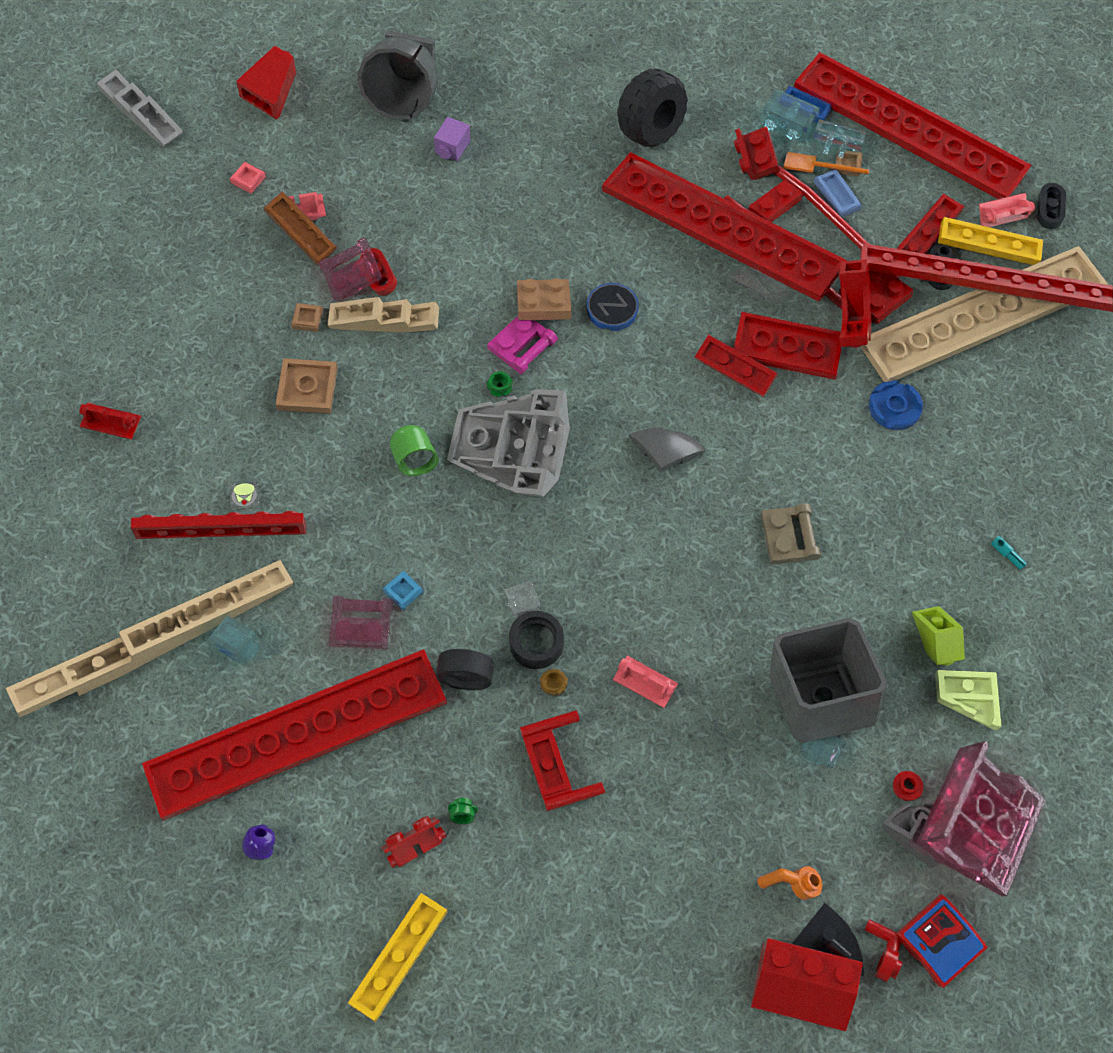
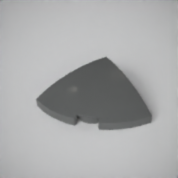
M648 428L630 434L631 439L644 456L648 455L660 473L679 462L684 464L705 452V449L696 440L679 431Z
M925 801L923 807L909 809L911 805L907 804L898 808L886 819L882 827L904 849L930 867H933L963 811L953 806L933 801Z

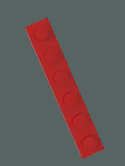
M260 511L255 514L243 515L237 512H230L226 515L201 513L198 516L172 514L169 517L143 515L131 518L130 528L136 539L306 534V521L304 514L296 511H285L279 514Z

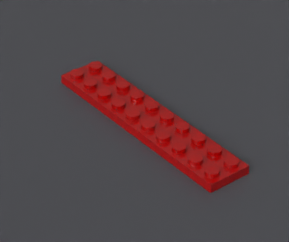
M821 52L817 54L794 82V88L825 101L832 106V110L996 199L1010 197L1030 170L1031 164Z
M631 152L602 184L603 192L818 302L838 278L841 262L847 261Z
M423 649L143 762L142 766L162 821H165L446 705L447 700L428 656Z

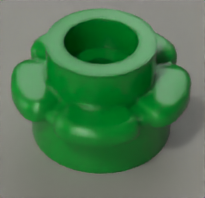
M498 371L490 376L487 381V389L495 397L506 396L512 391L511 385L513 381L507 373Z
M457 798L448 805L450 820L456 824L472 823L474 821V814L478 812L477 806L472 805V801L468 798Z

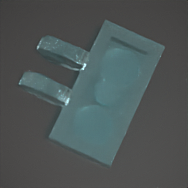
M819 119L813 138L825 144L823 153L828 154L833 144L839 145L838 157L844 158L846 150L861 151L866 132Z

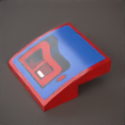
M942 894L937 896L896 933L910 955L921 962L933 981L942 988L949 984L988 948L967 919Z

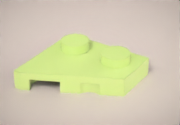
M938 670L936 672L937 702L993 730L1000 729L1001 717L996 672Z

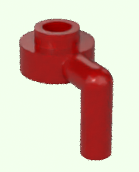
M868 919L864 930L887 941L874 976L884 982H887L890 977L896 979L903 963L898 960V951L902 941L896 935L897 932Z

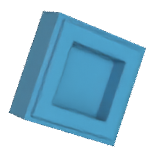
M404 570L382 589L401 610H404L423 593V589Z

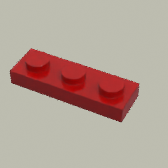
M709 334L695 355V360L763 398L777 377L775 371Z

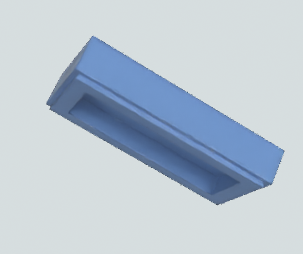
M836 169L815 177V185L831 208L841 217L861 209V203Z

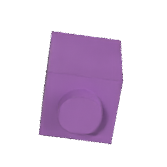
M447 117L434 137L435 153L443 159L450 158L458 161L470 142V125Z

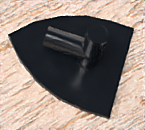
M826 903L822 905L792 943L793 945L863 962L858 941L849 925ZM862 964L861 976H864L863 964Z

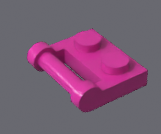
M517 316L487 344V349L519 374H523L528 369V365L547 346H552L557 342L558 337L552 330L544 328L535 320H518ZM536 336L541 338L520 358L515 357Z

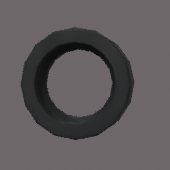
M540 610L528 611L520 615L512 623L509 632L510 652L514 659L524 667L531 669L546 668L554 664L561 656L564 647L563 627L558 619L550 613ZM532 625L544 626L553 634V645L549 651L543 654L527 653L520 645L519 638L521 632Z
M449 649L439 655L436 678L440 683L451 688L483 690L492 684L494 661L488 655L478 651Z

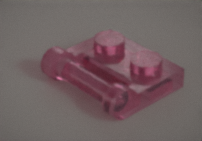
M364 237L357 240L356 245L329 260L325 258L319 262L335 301H341L382 278L371 247ZM362 253V258L334 272V268Z
M334 595L329 646L388 650L392 598H383L382 601L344 599L343 596ZM343 610L382 612L381 619L342 617Z

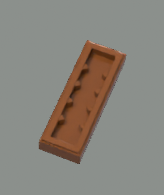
M283 191L264 207V212L316 265H320L336 251L337 247Z

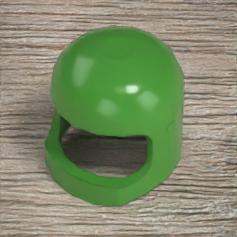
M406 425L400 427L392 434L390 449L399 470L403 474L418 476L429 473L437 466L439 462L437 453L427 433L420 426ZM427 450L433 453L431 459L426 464L416 469L409 468L404 462V459L413 452Z

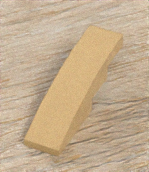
M379 297L331 303L328 327L339 330L382 332L437 330L439 306L436 302L411 305L407 299L383 303Z

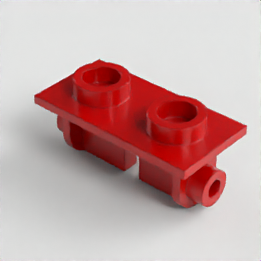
M90 402L82 404L79 409V413L84 416L80 424L81 428L132 440L141 419V415L95 405Z
M429 816L422 817L412 824L414 829L405 834H402L401 831L396 832L385 839L386 845L380 848L385 854L390 851L391 855L386 858L392 868L397 865L400 868L418 857L413 848L416 844H419L422 852L425 853L443 843L442 839L447 837L441 826L438 828L434 826L440 823L439 819L436 817L430 819Z

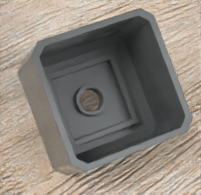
M846 618L778 634L773 643L769 678L794 739L806 743L875 726L880 716L887 682L859 621ZM824 693L830 696L831 700L820 702L815 696Z

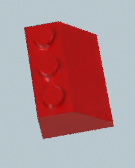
M767 938L762 944L751 1007L846 1032L858 995L863 962Z

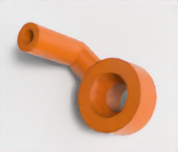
M809 866L802 867L794 872L780 868L758 877L757 880L759 887L762 889L782 881L789 883L795 895L802 900L817 897L822 891L820 875L814 868Z

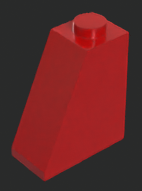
M273 46L236 81L239 96L277 120L282 113L296 75L294 57L288 51H283L277 46Z

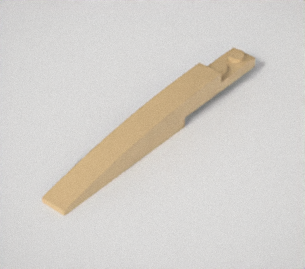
M281 560L124 629L119 632V638L7 687V693L19 718L75 692L80 696L127 674L291 587L293 581Z

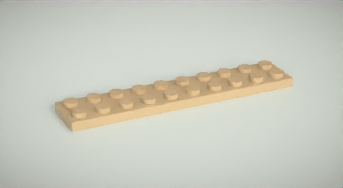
M1079 246L1023 269L1024 271L1108 285ZM976 289L872 333L871 341H868V345H862L861 348L882 380L889 382L898 380L1069 305Z

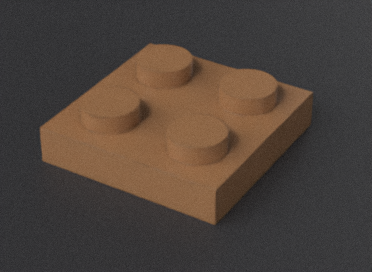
M569 279L517 280L518 320L571 319Z
M283 358L276 399L277 410L331 414L338 370L337 362Z

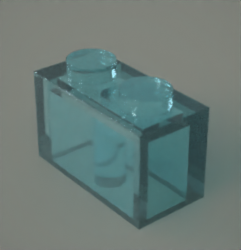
M775 89L763 108L760 124L767 126L771 131L775 130L786 135L791 140H798L804 143L816 124L820 108Z

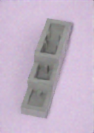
M114 70L97 82V88L122 113L161 146L166 147L183 134L181 128L150 95L146 97L133 82L130 84L117 70Z

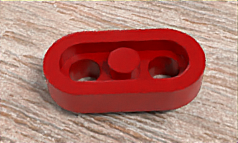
M377 248L365 250L360 256L359 264L370 287L376 294L381 296L392 293L397 286V278L385 255Z

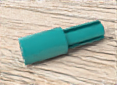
M1000 535L992 541L991 545L1004 558L1007 557L1019 570L1026 566L1027 563Z

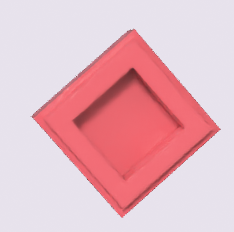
M244 162L232 175L230 182L252 193L266 175L262 170Z

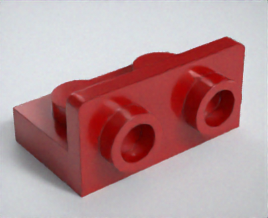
M767 126L743 135L740 128L735 130L737 139L733 141L737 153L742 155V159H739V164L743 174L748 173L751 180H757L780 171Z

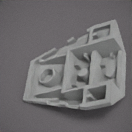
M538 389L531 391L529 395L521 397L514 395L507 397L505 401L497 403L490 401L459 409L447 461L515 494L544 497L559 480L570 427L566 392Z

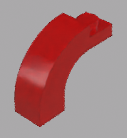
M868 259L841 262L839 271L842 297L841 347L858 348L862 345H868V341H871V294Z

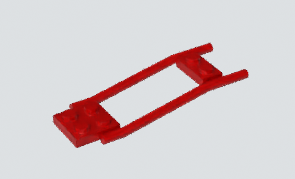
M780 165V171L773 174L783 181L746 209L773 222L799 203L802 197L805 196L856 246L861 249L863 243L869 244L810 187ZM729 195L724 197V199L744 208ZM869 271L871 321L876 325L913 296L914 290L898 279L899 275ZM830 287L825 296L842 309L841 288L837 293Z

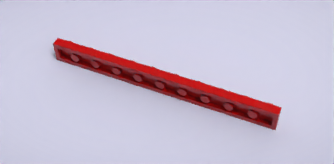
M865 243L862 244L860 250V260L868 259L869 271L1113 312L1112 285Z

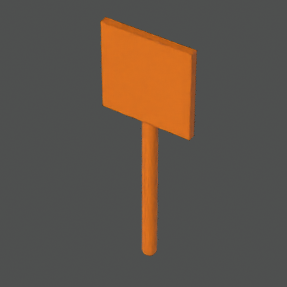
M787 152L783 166L784 169L813 173L814 166L869 174L868 169L816 161L817 156Z

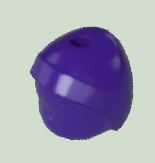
M264 824L249 828L242 842L244 854L253 860H264L270 857L274 850L275 834Z

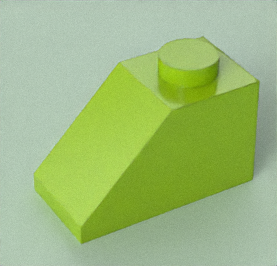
M940 606L912 612L926 654L937 665H951L954 661L965 659L963 627Z

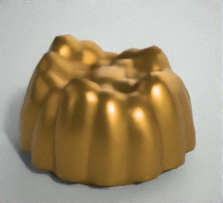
M548 669L540 677V686L544 693L551 696H559L564 694L568 685V678L559 669Z

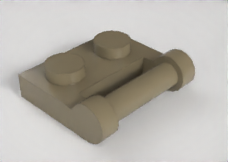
M810 504L761 511L770 564L817 560L821 558L820 548L816 546L810 516L812 515ZM793 518H799L805 545L804 550H798L792 524Z

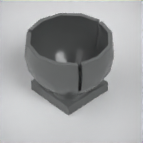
M387 31L385 38L364 54L357 80L362 97L374 111L391 119H411L431 104L439 80L434 60L435 40Z

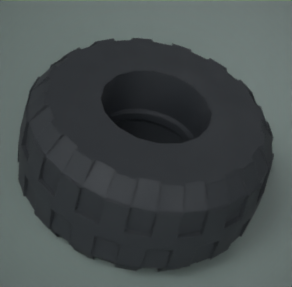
M657 68L643 71L631 79V82L626 85L622 96H620L619 107L617 108L619 127L623 134L644 147H655L667 142L669 138L674 136L680 125H682L687 112L688 97L683 82L674 75Z

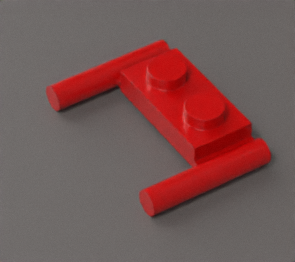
M577 710L519 727L546 811L605 793L602 782L572 791L552 732L553 729L579 722L580 718Z

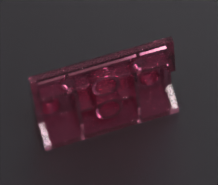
M983 741L959 748L917 842L940 863L1003 897L1007 896L1045 799L1021 776L1001 772L985 757L989 744Z

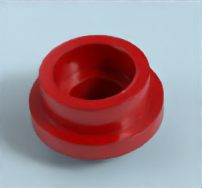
M903 771L897 774L892 784L896 796L904 801L918 799L924 788L921 778L911 771ZM904 781H910L913 784V789H907L904 786Z

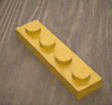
M947 217L943 218L940 225L939 244L1029 265L1041 262L1043 240Z
M420 893L348 1004L376 1023L446 916L447 909Z

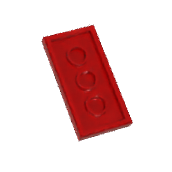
M741 312L734 343L735 350L762 365L836 380L842 349L840 331Z

